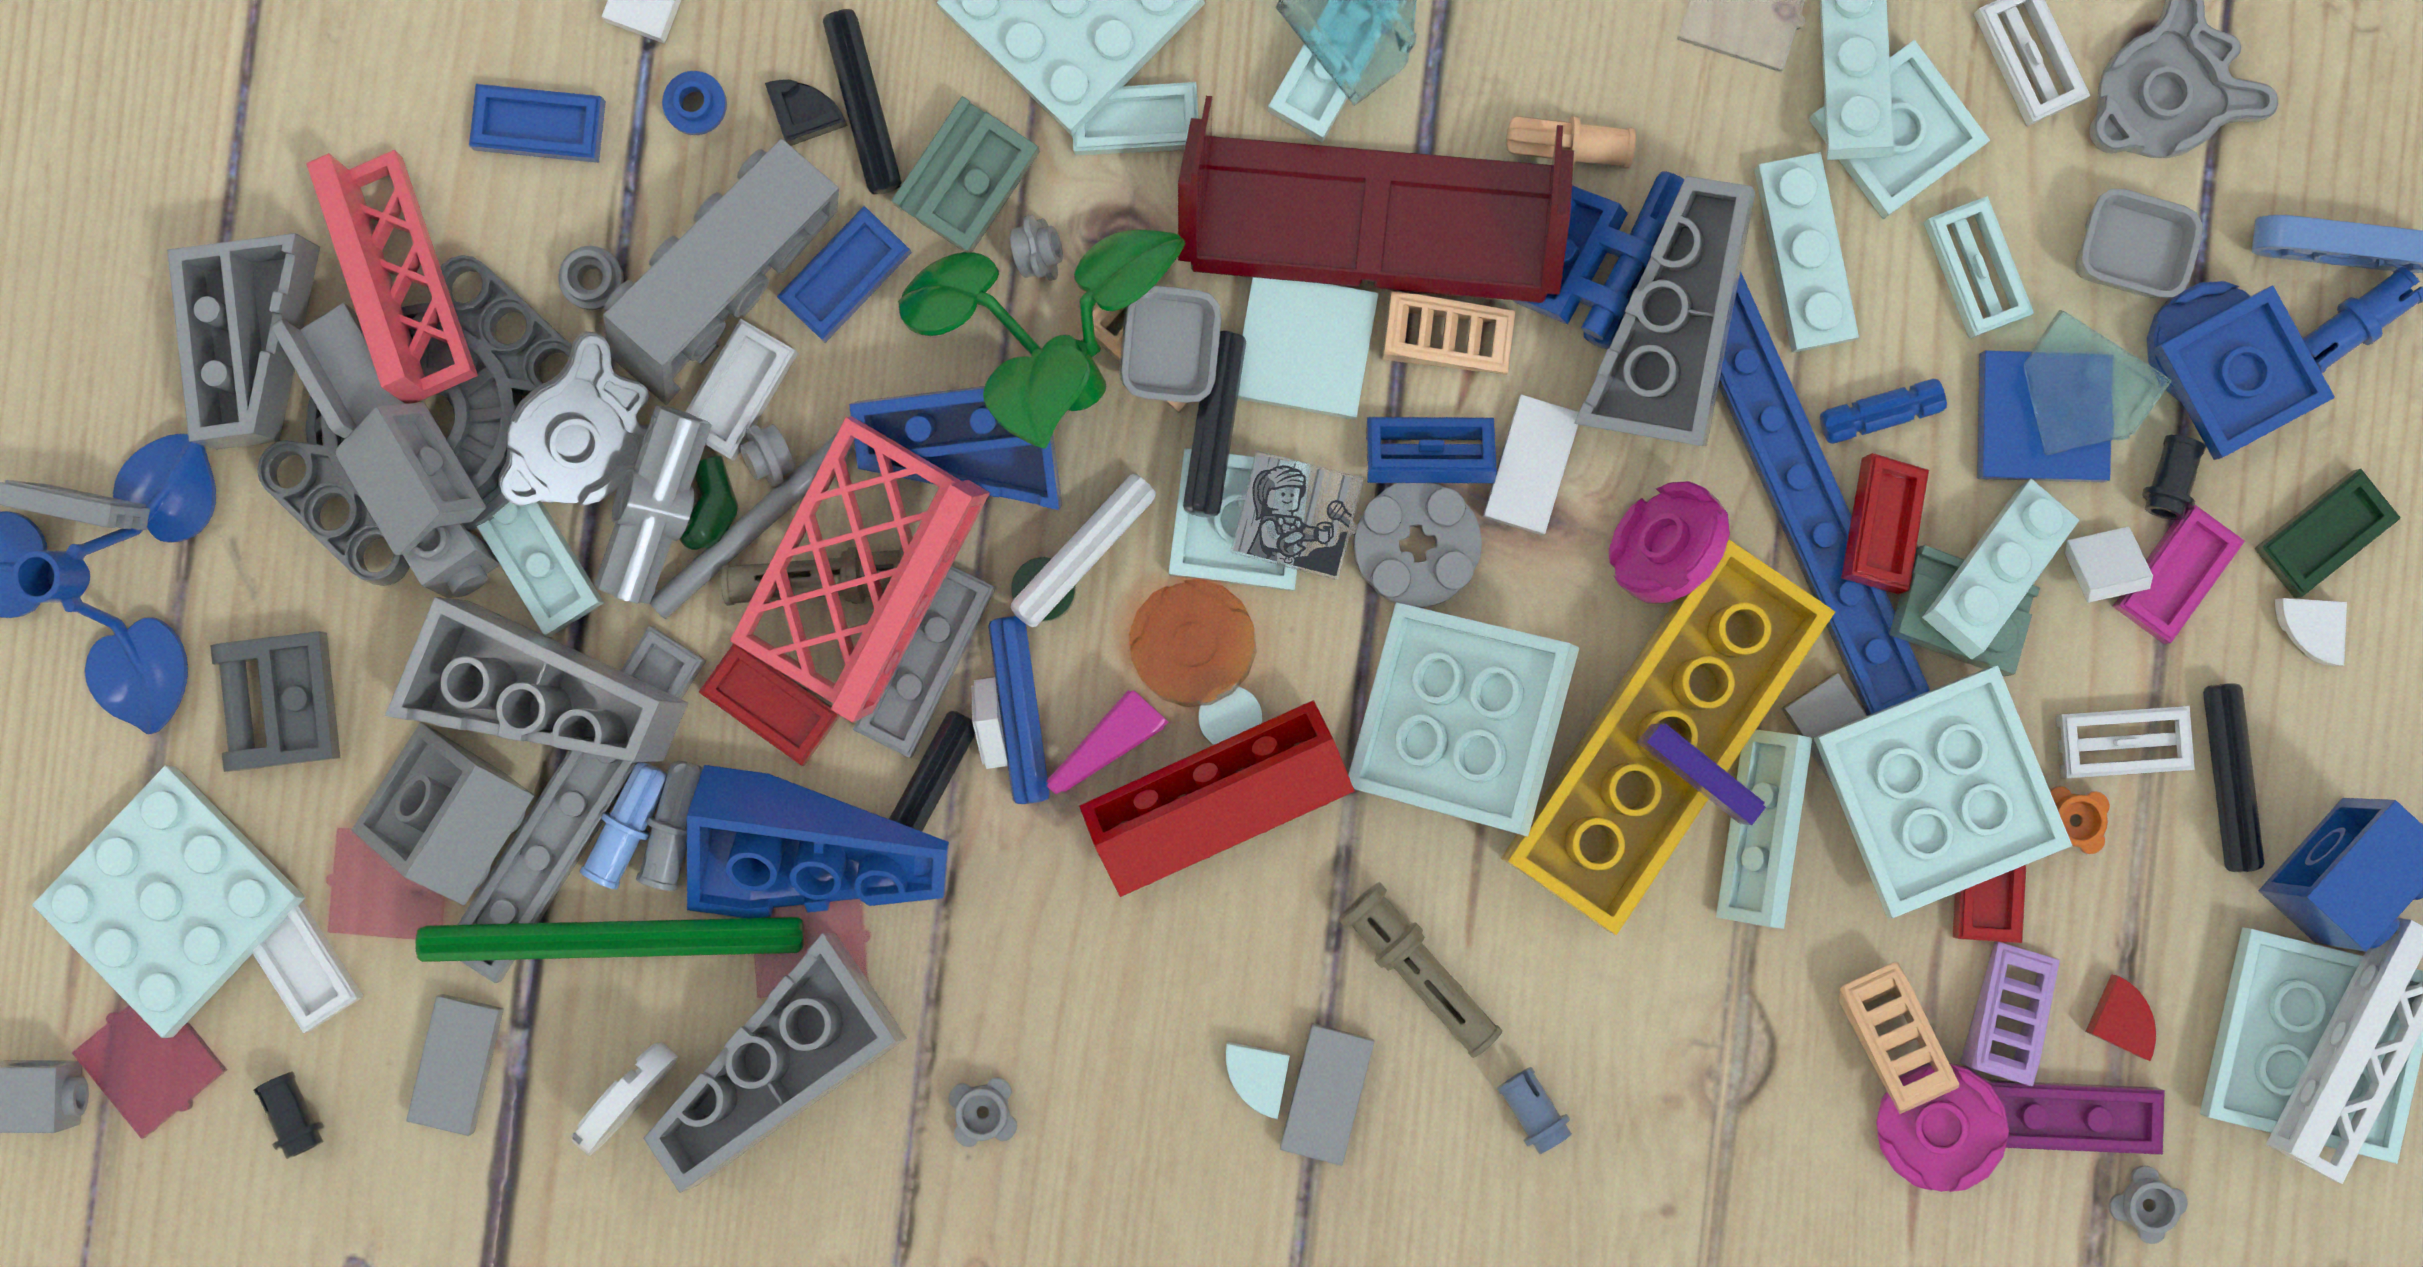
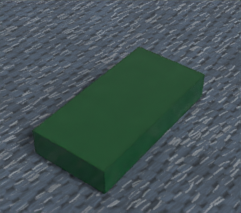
M2357 469L2348 473L2254 549L2294 598L2303 597L2400 520L2401 517L2364 471Z

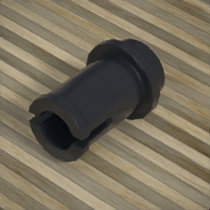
M2166 435L2163 443V452L2158 462L2152 486L2145 487L2142 496L2147 500L2145 510L2148 513L2165 519L2182 520L2185 511L2193 509L2195 505V500L2190 495L2206 445L2187 436Z
M294 1072L278 1076L253 1089L278 1139L272 1145L275 1150L282 1149L286 1159L297 1156L323 1143L319 1131L324 1128L322 1122H314L296 1083Z

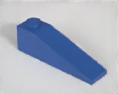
M704 765L687 813V910L740 918L771 917L773 909L778 907L804 905L808 913L828 911L830 902L860 899L868 906L942 899L944 898L949 842L768 773Z

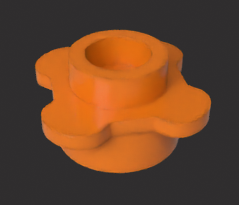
M2059 786L2051 789V795L2072 846L2079 847L2085 854L2099 852L2105 845L2104 834L2108 825L2107 813L2110 809V804L2107 797L2097 791H2092L2087 795L2072 794L2066 787ZM2077 814L2081 821L2078 826L2074 827L2070 823V817Z

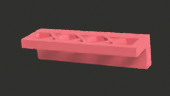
M392 150L349 170L330 153L306 163L381 387L405 404L417 403L477 377L475 365L403 157L395 150ZM390 175L395 189L384 211L381 212L368 207L361 187ZM401 211H403L406 221L399 219ZM371 219L378 221L376 228H374ZM394 227L410 233L413 240V245L402 267L385 261L382 252ZM420 265L425 276L417 273ZM390 273L397 276L394 284ZM412 282L429 288L432 300L421 322L405 317L401 308V304ZM439 320L441 322L443 331L436 329ZM409 328L416 331L413 339L411 337ZM431 337L448 343L455 364L425 377L420 360Z

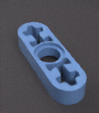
M2268 215L2255 219L2252 253L2270 258L2392 272L2400 267H2404L2412 273H2423V230L2292 215Z

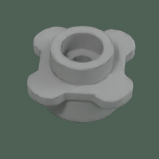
M1033 215L1025 216L1024 226L1013 228L1011 231V249L1015 264L1020 274L1025 278L1047 276L1049 281L1056 280L1058 278L1057 264L1061 263L1063 259L1060 237L1053 226H1048L1044 218L1035 220Z
M995 1077L987 1085L975 1087L960 1083L951 1090L949 1103L956 1109L955 1118L957 1123L954 1136L961 1145L972 1147L978 1141H985L994 1137L1000 1141H1007L1013 1137L1017 1130V1121L1010 1115L1008 1098L1012 1093V1089L1006 1080ZM980 1106L988 1108L989 1115L986 1118H981L977 1115V1109Z
M2139 1166L2132 1171L2131 1183L2123 1193L2111 1197L2109 1211L2113 1218L2119 1221H2127L2135 1227L2138 1237L2142 1241L2155 1244L2162 1241L2165 1237V1232L2171 1230L2177 1224L2181 1214L2187 1209L2188 1201L2183 1191L2171 1188L2161 1182L2157 1170L2150 1166ZM2146 1199H2151L2153 1201V1208L2146 1211L2143 1208V1202Z

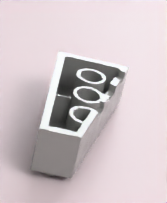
M1686 176L1652 250L1651 258L1637 288L1634 289L1626 307V313L1610 348L1606 351L1597 371L1596 379L1586 401L1581 406L1574 424L1697 446H1707L1755 197V191L1752 186Z

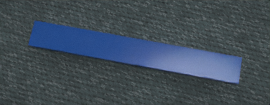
M1740 270L1718 387L1813 597L1835 611L1826 626L1868 716L1926 693L1930 689L1909 642L1889 635L1895 611L1886 591L1841 578L1852 516Z

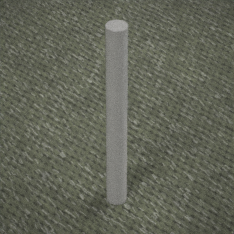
M837 433L784 479L783 483L775 487L731 526L717 544L704 550L652 597L650 604L664 619L669 617L722 569L723 565H727L805 496ZM850 446L845 459L855 451L852 446Z

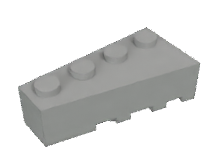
M782 138L768 152H765L763 149L755 151L740 168L737 174V178L740 180L724 195L716 192L708 197L695 213L693 220L696 223L680 239L676 236L666 239L652 255L649 261V265L652 267L636 283H633L631 280L623 282L615 289L605 303L604 309L606 312L603 316L611 358L637 381L642 383L666 406L681 390L674 383L673 379L690 360L697 361L701 365L704 364L719 347L716 341L725 329L726 323L724 321L730 314L735 317L741 315L745 317L760 300L761 295L767 288L769 279L765 274L771 267L779 274L784 273L838 210L839 187Z
M435 597L385 716L426 722L458 730L491 734L511 740L550 745L556 748L631 762H659L665 759L688 702L471 601Z
M822 933L796 967L789 975L784 976L770 992L768 999L744 1026H741L714 1061L703 1073L696 1077L643 1138L679 1193L700 1185L907 1039L836 933Z

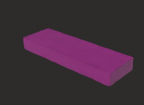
M1987 1080L2005 1105L2009 1127L2006 1148L2163 1155L2165 1090L2157 1087L2034 1082L2033 1086H2029L2016 1081Z

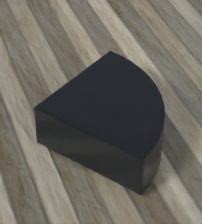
M789 79L765 83L782 134L790 146L848 126L835 102L818 89Z

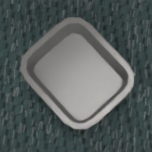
M2110 189L2100 195L2087 217L2083 244L2077 253L2075 264L2079 276L2090 282L2147 298H2173L2186 290L2192 276L2202 239L2203 224L2197 212L2184 205L2127 189Z
M1154 286L1139 300L1125 307L1119 376L1122 384L1132 395L1145 399L1187 403L1200 402L1211 393L1216 376L1221 328L1220 304L1209 293L1199 290Z

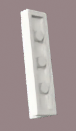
M2397 918L2400 920V926L2395 934L2381 946L2374 949L2369 948L2365 952L2266 1145L2343 1184L2423 1030V982L2407 987L2423 956V926L2412 920ZM2416 996L2410 1007L2407 998ZM2396 1008L2401 1024L2393 1040L2377 1044ZM2386 1053L2382 1063L2380 1064L2378 1056ZM2366 1066L2371 1080L2368 1090L2363 1097L2348 1101ZM2356 1111L2350 1122L2348 1113ZM2337 1123L2342 1140L2331 1161L2328 1162L2320 1158L2319 1155Z

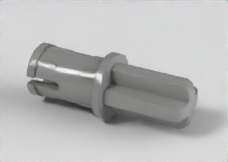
M676 761L670 765L656 816L648 817L647 824L652 827L640 872L636 877L639 883L661 890H677V881L687 849V813L703 770L701 766L685 761Z

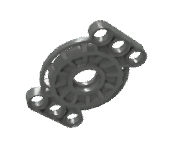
M460 255L452 257L443 263L441 270L478 376L438 394L447 398L453 407L455 416L453 428L446 440L483 500L498 487V477L507 456V431L511 417L520 401H522L521 395L527 396L537 386L544 384L539 372L545 358L555 353H563L569 357L572 345L485 264L472 256ZM465 272H478L483 283L479 295L466 303L456 302L452 294V287L456 278ZM429 303L401 308L405 317L421 322ZM507 313H522L527 324L523 336L514 343H500L495 332L499 320ZM438 322L436 329L443 331L441 322ZM409 328L411 337L413 339L416 331ZM431 337L420 360L425 377L455 364L448 343ZM310 396L306 419L307 443L284 440L276 442L265 449L259 459L257 468L259 481L265 490L352 574L373 585L387 586L395 584L406 575L410 566L403 554H393V559L389 566L379 572H370L365 566L363 557L367 546L374 540L384 538L336 457V448L345 439L331 431ZM301 455L306 465L304 478L294 487L282 488L277 479L279 465L288 456ZM501 492L486 505L487 508L476 519L462 524L469 532L477 528L478 525L492 520L493 516L510 501ZM345 497L350 509L347 521L338 529L326 530L320 519L321 508L331 498Z

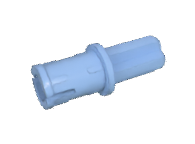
M639 762L634 766L612 812H604L601 817L606 823L585 865L579 871L583 876L607 888L618 889L619 881L640 840H648L650 833L646 830L648 826L647 820L648 817L653 816L661 799L667 777L663 770L643 762Z

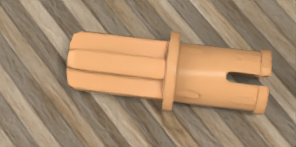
M1515 116L1511 118L1508 125L1506 146L1507 151L1511 154L1553 159L1557 125H1563L1562 149L1574 150L1573 166L1575 162L1615 165L1629 169L1633 161L1636 143L1634 128L1621 129L1582 124L1578 116H1571L1569 122Z

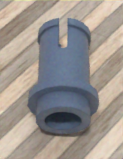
M1529 1067L1498 1086L1497 1090L1504 1096L1528 1136L1524 1139L1527 1146L1533 1144L1537 1152L1542 1154L1572 1135L1566 1125L1570 1119L1567 1114L1559 1115L1536 1078L1535 1071L1532 1067Z

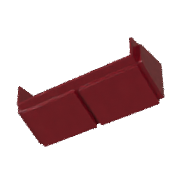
M1207 95L1202 119L1191 118L1178 179V235L1185 241V245L1178 256V261L1191 262L1193 272L1357 287L1361 284V280L1374 281V286L1379 289L1543 303L1546 299V294H1560L1570 221L1574 150L1562 149L1563 125H1557L1552 165L1212 136L1213 96Z

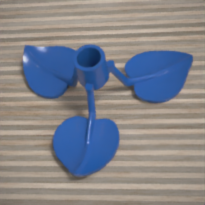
M188 434L168 435L145 445L135 452L118 472L114 483L113 498L146 504V508H150L147 529L160 541L174 543L195 537L209 523L216 505L215 480L205 447L190 442ZM11 511L0 512V617H22L35 611L40 603H62L66 612H77L112 629L115 635L100 638L91 647L87 656L85 679L89 691L96 702L112 716L136 726L146 734L159 732L178 709L187 684V655L179 636L169 625L157 618L140 619L127 629L121 619L81 600V596L90 583V571L83 560L85 556L137 536L143 530L133 528L119 529L83 544H71L66 551H47V543L43 533L28 517Z

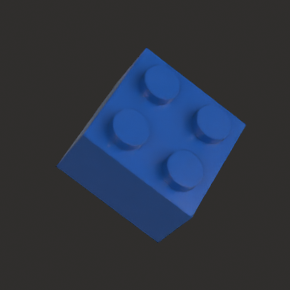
M2342 798L2258 891L2314 943L2365 952L2369 948H2377L2395 934L2400 926V920L2397 917L2413 900L2423 898V824L2396 800Z

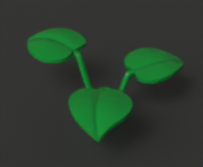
M1136 229L1114 233L1091 247L1081 258L1074 273V279L1078 287L1086 291L1080 298L1083 340L1081 341L1074 339L1070 335H1059L1049 340L1041 348L992 295L986 293L998 279L999 270L990 258L974 252L951 254L924 268L908 284L902 293V298L898 300L899 313L902 321L911 331L925 336H937L963 325L974 314L977 304L989 309L1031 354V357L1020 356L1011 358L994 370L984 386L983 398L985 405L994 419L1009 433L1032 445L1045 449L1058 422L1068 410L1080 411L1087 409L1097 403L1106 391V381L1092 358L1101 350L1094 331L1093 308L1097 303L1102 310L1116 311L1139 300L1156 285L1175 262L1185 245V241L1175 233Z

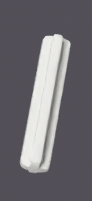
M1130 475L1014 598L1010 607L1014 614L1032 628L1038 626L1152 503L1156 496L1152 486L1139 475Z

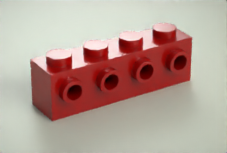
M1312 700L1083 803L1079 807L1094 847L1119 896L1122 897L1319 807L1325 806L1355 792L1335 741L1315 701Z

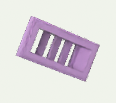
M1994 942L1961 1057V1064L1982 1072L2033 1086L2041 1059L2060 960L2005 943ZM2007 965L2038 973L2035 984L2032 985L2005 977ZM2002 990L2030 997L2028 1009L2000 1002ZM1997 1015L2024 1022L2021 1033L2016 1034L1996 1028ZM1992 1040L2017 1047L2014 1058L2010 1059L1990 1053Z

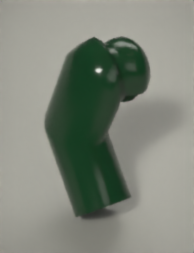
M714 456L699 461L695 478L701 498L692 509L687 527L679 539L688 549L710 548L717 544L737 516L738 503L722 456Z

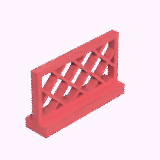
M852 416L845 417L730 641L832 702L833 705L830 710L853 723L872 714L990 492L970 480H959ZM855 438L875 450L882 476L852 484L845 456ZM890 458L907 469L894 472ZM918 474L938 486L939 489L926 512L907 517L896 479ZM836 475L839 488L828 491ZM884 483L894 521L864 528L854 491ZM842 495L852 532L823 540L815 514L822 500ZM922 520L912 537L909 523ZM897 527L904 555L896 568L877 573L867 535ZM807 531L810 544L798 547ZM854 539L865 576L835 584L825 547ZM812 551L823 588L794 596L786 569L794 555ZM892 576L883 593L880 579ZM867 583L874 612L868 623L848 628L838 591ZM778 587L781 599L770 602ZM825 595L835 632L806 639L796 602ZM783 606L794 643L775 648L753 633L765 611ZM862 632L856 646L853 647L850 635ZM838 639L845 666L836 683H833L816 672L809 646ZM796 650L799 662L785 653Z

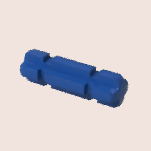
M1933 378L1910 386L1909 391L1902 387L1852 403L1851 408L1844 404L1827 409L1820 414V424L1827 442L1834 444L1856 437L1857 432L1865 435L1914 420L1915 415L1920 419L1940 413L1947 408L1946 395L1941 382Z

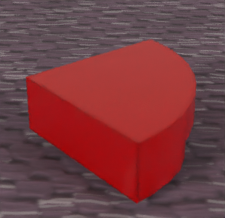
M2111 974L2085 1032L2142 1059L2151 1061L2156 1044V1026L2150 1006L2135 986L2122 977Z

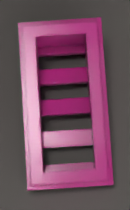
M1128 690L1047 780V787L1055 794L1069 790L1163 730L1165 725L1170 722L1134 690Z

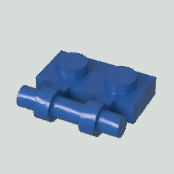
M1572 185L1570 221L1560 294H1546V299L1543 303L1513 301L1516 304L1567 325L1579 303L1592 307L1581 329L1587 334L1603 340L1614 319L1622 320L1629 303L1626 297L1641 269H1646L1654 245L1664 225L1654 218L1642 215L1631 235L1622 232L1619 229L1628 213L1620 203ZM1606 253H1609L1619 258L1603 286L1593 282L1592 279Z

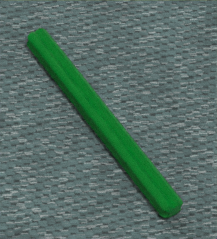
M798 917L427 925L417 930L415 949L418 960L422 962L798 953L803 949L804 925L802 919Z

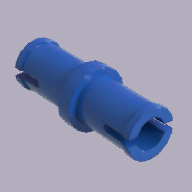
M2400 267L2391 276L2359 299L2354 297L2346 299L2338 305V314L2303 338L2321 373H2324L2329 366L2360 344H2373L2382 337V329L2416 304L2423 302V287H2419L2414 291L2411 289V287L2420 282L2411 271Z

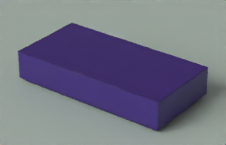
M1666 723L1651 724L1637 741L1638 744L1739 824L1753 825L1766 807L1763 805L1765 803L1763 800Z

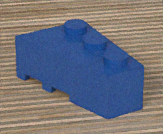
M984 386L862 400L849 404L852 417L959 480H970L990 492L989 496L1023 501L1059 510L1062 506L1054 434H1052L1047 448L1043 449L1009 433L994 419L987 409L983 398ZM855 438L854 444L858 469L881 473L875 450ZM890 458L894 472L907 469ZM918 474L902 477L905 479L933 484L930 481L919 476Z

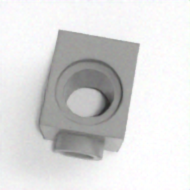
M5 1060L0 1062V1133H56L81 1124V1115L84 1114L87 1108L89 1098L88 1083L82 1077V1061Z

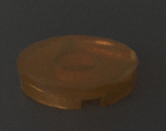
M1202 579L1183 580L1184 583L1175 584L1171 587L1167 585L1153 592L1137 610L1129 632L1131 660L1143 684L1162 700L1183 707L1212 705L1233 694L1249 676L1257 653L1255 627L1242 601L1224 586Z

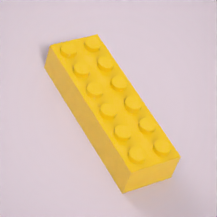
M1728 539L1724 555L1712 574L1690 594L1675 600L1537 803L1529 836L1516 834L1501 859L1604 930L1617 935L1709 800L1638 744L1637 741L1651 724L1666 723L1727 772L1835 611Z

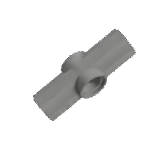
M655 406L634 469H628L624 473L616 491L612 508V520L615 525L594 583L598 590L636 604H650L671 542L681 538L691 516L694 502V490L691 484L712 427L708 421L675 408Z

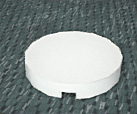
M663 1042L652 1044L636 1059L637 1063L635 1065L638 1067L637 1070L631 1069L619 1081L615 1080L577 1125L579 1128L571 1136L573 1137L572 1142L588 1156L597 1151L655 1090L677 1062L678 1056Z

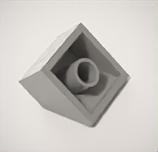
M420 722L351 831L403 877L465 906L474 890L487 878L493 860L509 835L522 823L526 809L534 795L506 773L428 725Z

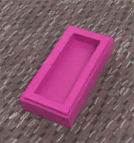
M2194 505L2193 509L2185 511L2182 520H2175L2146 559L2153 574L2150 589L2121 595L2112 607L2161 643H2171L2245 540L2197 505Z

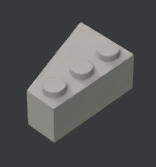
M296 233L167 250L190 442L218 450L280 441L295 368L270 325L283 319L299 330L304 327L320 246Z

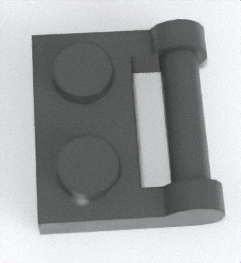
M317 631L210 645L212 664L219 665L228 744V752L222 753L224 772L340 758L327 632ZM258 660L267 747L255 748L246 669V662Z

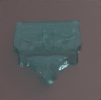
M1279 0L1275 7L1354 106L1403 70L1408 63L1409 53L1416 44L1414 24L1417 0Z
M2063 310L2057 312L2024 362L2030 396L2045 455L2065 452L2067 449L2130 438L2129 435L2135 434L2172 382L2164 374Z

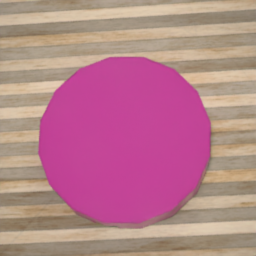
M1690 481L1671 482L1656 488L1660 494L1654 496L1648 502L1643 498L1638 500L1628 509L1615 529L1609 547V563L1615 568L1616 576L1614 578L1631 596L1643 602L1668 603L1690 594L1709 578L1724 555L1730 535L1728 513L1710 491Z
M1927 1063L1898 1077L1902 1085L1906 1086L1934 1073V1070L1930 1063ZM1953 1063L1949 1064L1959 1082V1088L1902 1114H1899L1886 1091L1881 1099L1876 1121L1880 1149L1893 1170L1914 1186L1931 1191L1954 1192L1967 1190L1988 1178L2004 1156L2009 1133L2005 1105L1991 1083L1969 1067Z

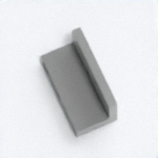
M345 303L340 304L300 330L283 319L270 325L333 433L346 439L376 406L405 404L381 387L358 317L354 310Z
M424 402L376 406L336 448V457L395 555L408 554L434 527L472 522L487 508Z

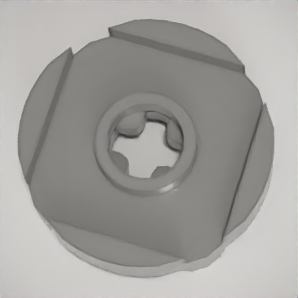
M1398 483L1386 488L1368 503L1355 529L1353 548L1355 562L1361 576L1379 595L1395 604L1398 602L1426 608L1449 600L1470 582L1480 560L1482 540L1480 527L1474 512L1468 507L1464 498L1457 491L1445 488L1437 483ZM1410 527H1421L1424 536L1434 537L1435 548L1426 551V561L1414 562L1411 552H1401L1399 541L1409 537Z

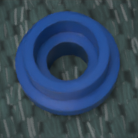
M687 71L677 75L669 82L663 94L662 106L667 120L678 131L688 135H703L711 132L721 123L726 113L727 99L723 88L711 75L700 71ZM691 92H700L704 96L702 107L693 112L684 110V98Z

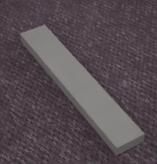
M649 626L620 671L682 699L707 660L655 627ZM569 750L458 925L539 923L604 822L601 819L603 813L611 811L634 766L639 762ZM515 960L461 962L490 981L498 983L502 981Z

